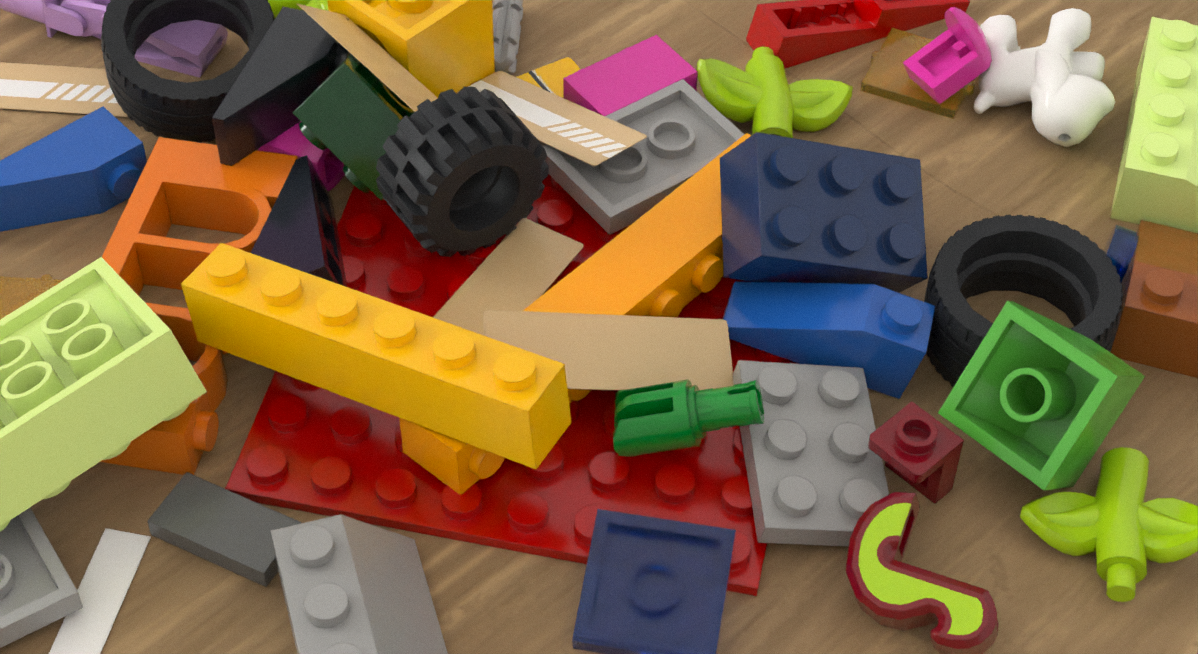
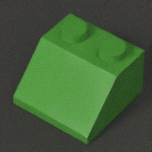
M1007 301L938 414L1044 491L1074 487L1143 381L1145 375L1090 338L1020 304Z

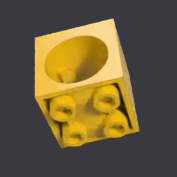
M327 0L329 11L346 15L437 98L441 92L453 89L456 93L463 87H468L495 73L492 0Z

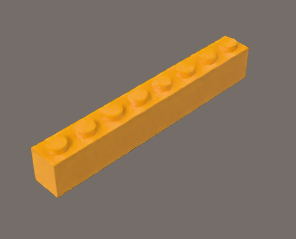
M744 134L523 311L678 317L682 308L701 292L707 293L711 291L723 276L720 158L752 135ZM568 389L569 403L573 400H581L591 390ZM399 418L403 453L459 495L464 493L480 478L486 479L493 475L505 459L502 456Z

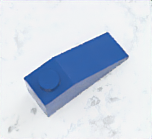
M103 106L0 160V232L101 214L129 199L147 163L143 142Z
M735 281L728 298L723 320L727 321L729 339L799 364L863 368L867 388L900 399L926 354L935 305L875 284Z

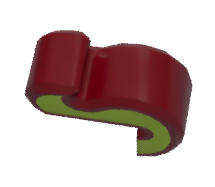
M893 492L871 504L858 519L850 536L846 563V574L860 608L881 626L902 631L933 623L938 624L931 630L930 637L933 647L940 654H983L994 644L998 635L999 625L996 607L989 591L901 562L919 513L920 505L917 494Z

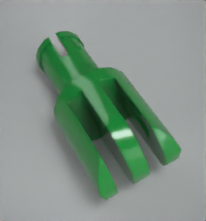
M686 379L619 390L615 394L614 450L619 456L633 457L696 447L700 445L701 439L706 437V432L736 426L764 424V406L758 381L754 380L747 383L734 384L733 386L699 390L697 385H692L691 381Z

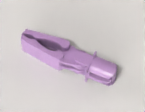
M0 0V8L4 11L46 24L47 36L50 38L57 31H61L73 36L86 37L92 35L101 39L103 17L110 0ZM200 20L171 23L150 34L137 49L135 59L139 62L200 78L226 44L228 32L220 24Z

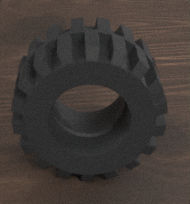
M463 87L456 94L453 89L441 92L438 99L432 102L427 99L417 106L418 110L410 117L405 115L397 124L399 129L395 135H390L383 145L386 154L378 158L376 167L380 174L376 182L378 189L383 194L384 200L424 249L431 253L437 251L440 256L451 257L457 252L461 256L473 254L477 248L482 246L486 249L496 244L497 239L504 234L507 236L517 228L515 225L522 218H527L534 209L532 206L534 200L541 197L545 188L542 181L548 176L549 165L545 162L547 158L545 148L501 98H498L494 92L487 89L479 92L476 87Z

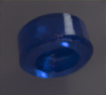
M1116 224L1104 251L1106 256L1112 260V265H1115L1117 274L1121 278V283L1133 257L1139 236L1136 231Z

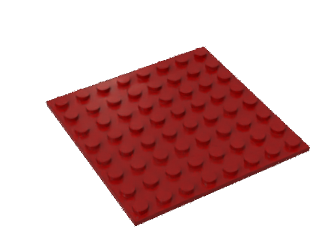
M549 174L542 181L545 188L541 197L534 200L532 204L534 209L527 216V219L582 243L583 248L545 292L630 226L628 225L609 235ZM355 186L337 225L348 288L430 317H434L506 237V234L497 239L496 244L486 249L483 246L479 247L473 254L461 256L459 252L451 257L440 256L437 251L431 253L424 249L384 199L381 201L372 191L364 193ZM723 274L719 283L707 293L701 292L682 308L677 318L723 319L734 282L752 281L724 278ZM729 339L733 372L738 360L799 364ZM275 371L225 489L256 503L330 517L342 514L378 526L753 596L758 594L768 544L758 543L740 426L706 432V437L701 439L700 445L696 447L633 457L619 456L614 450L613 432L615 429L614 412L616 409L615 394L619 390H591L581 400H573L569 403L571 424L537 469L505 458L493 475L486 479L480 478L464 493L459 495L403 453L399 417Z

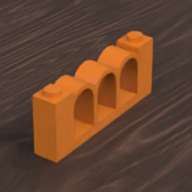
M159 137L102 258L138 296L144 285L182 290L181 283L220 243H204L166 237L171 225L243 234L245 236L241 239L223 244L251 253L298 156L256 150L230 166L220 163L217 145ZM145 302L171 329L186 357L197 362L192 367L207 392L192 401L188 408L179 416L160 422L131 441L127 449L121 454L100 462L185 475L188 472L194 475L203 451L210 452L217 439L219 419L214 411L226 396L228 379L223 354H227V352L197 341L188 308Z

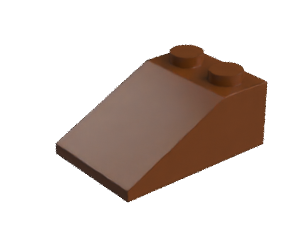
M1140 220L1123 292L1120 323L1111 349V353L1119 359L1198 378V233Z

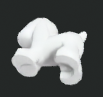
M1074 8L1055 13L1050 21L1046 42L1037 47L1021 50L1017 42L1015 19L1009 15L992 16L981 24L980 27L991 50L992 62L990 67L979 75L978 87L980 93L974 102L976 113L982 114L991 106L1008 107L1032 101V121L1038 133L1055 144L1069 147L1082 142L1092 133L1103 117L1113 110L1115 105L1114 95L1101 82L1105 69L1104 57L1096 52H1074V49L1089 39L1091 17L1088 13Z

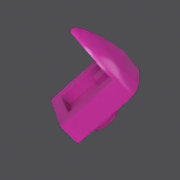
M951 7L945 12V22L948 30L902 62L909 78L939 104L986 71L992 62L991 50L981 27L967 13L955 7Z

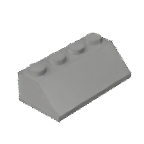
M342 514L271 530L280 582L297 654H448L415 539Z

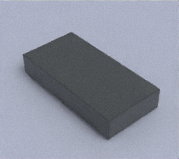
M186 472L147 521L152 536L265 587L268 586L278 572L271 530L302 523Z

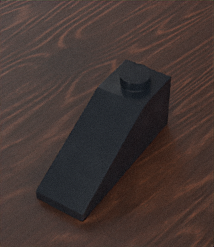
M288 7L281 9L213 115L212 120L221 164L234 165L301 122L293 112L351 54L304 10Z
M306 155L295 160L251 253L347 287L333 200Z

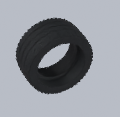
M110 0L103 17L101 47L110 88L124 113L131 120H134L139 127H143L144 130L152 132L158 137L162 136L164 138L202 143V141L210 142L216 139L212 117L274 22L275 17L270 3H268V0ZM192 20L220 24L239 35L249 48V51L238 64L229 71L213 79L188 83L161 78L142 67L135 59L137 49L150 34L171 23Z
M1010 214L993 216V218L987 217L981 221L972 222L971 225L964 226L962 230L956 231L953 236L948 238L947 242L939 250L930 271L924 302L935 305L926 351L927 357H930L932 366H935V370L942 375V378L954 387L993 324L975 312L966 299L989 291H1019L1045 299L1067 315L1075 326L1069 329L1090 338L1111 352L1122 311L1123 292L1122 283H1120L1121 278L1117 274L1115 265H1112V260L1106 256L1103 249H1100L1095 242L1089 240V237L1083 236L1079 231L1073 230L1067 225H1061L1057 221H1049L1046 218H1036L1030 215L1011 216Z

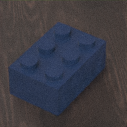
M756 132L720 158L724 278L752 282L875 284L898 293L928 279L920 159Z

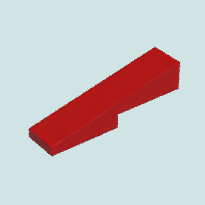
M797 0L757 4L746 41L753 50L763 46L771 48L774 55L781 59L784 69L943 20L945 19V12L951 7L966 12L970 0Z

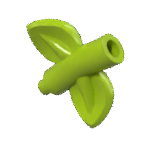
M769 47L756 48L752 53V58L746 64L745 71L712 58L699 59L697 62L698 81L707 101L728 119L740 123L753 120L752 135L759 132L793 138V128L804 132H815L827 128L842 115L852 97L853 86L840 81L809 79L799 80L788 85L784 64L781 59L774 55L773 50Z
M1114 448L1104 453L1101 458L1095 497L1078 492L1052 493L1025 504L1020 514V518L1034 533L1058 551L1071 556H1084L1096 552L1097 574L1107 582V596L1117 602H1127L1134 599L1136 583L1142 581L1147 575L1146 559L1156 563H1169L1187 558L1198 551V506L1175 498H1156L1144 502L1149 460L1144 453L1133 448Z

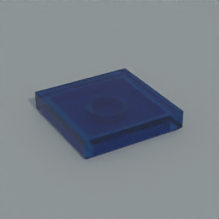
M597 509L573 632V649L603 654H717L736 530Z

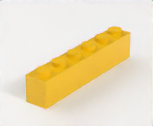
M220 243L181 283L198 342L533 469L539 467L571 424L565 364L223 243Z

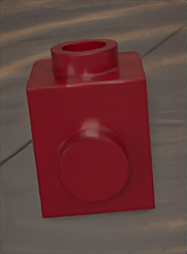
M911 401L870 434L868 448L885 461L887 468L936 504L953 489L964 440Z

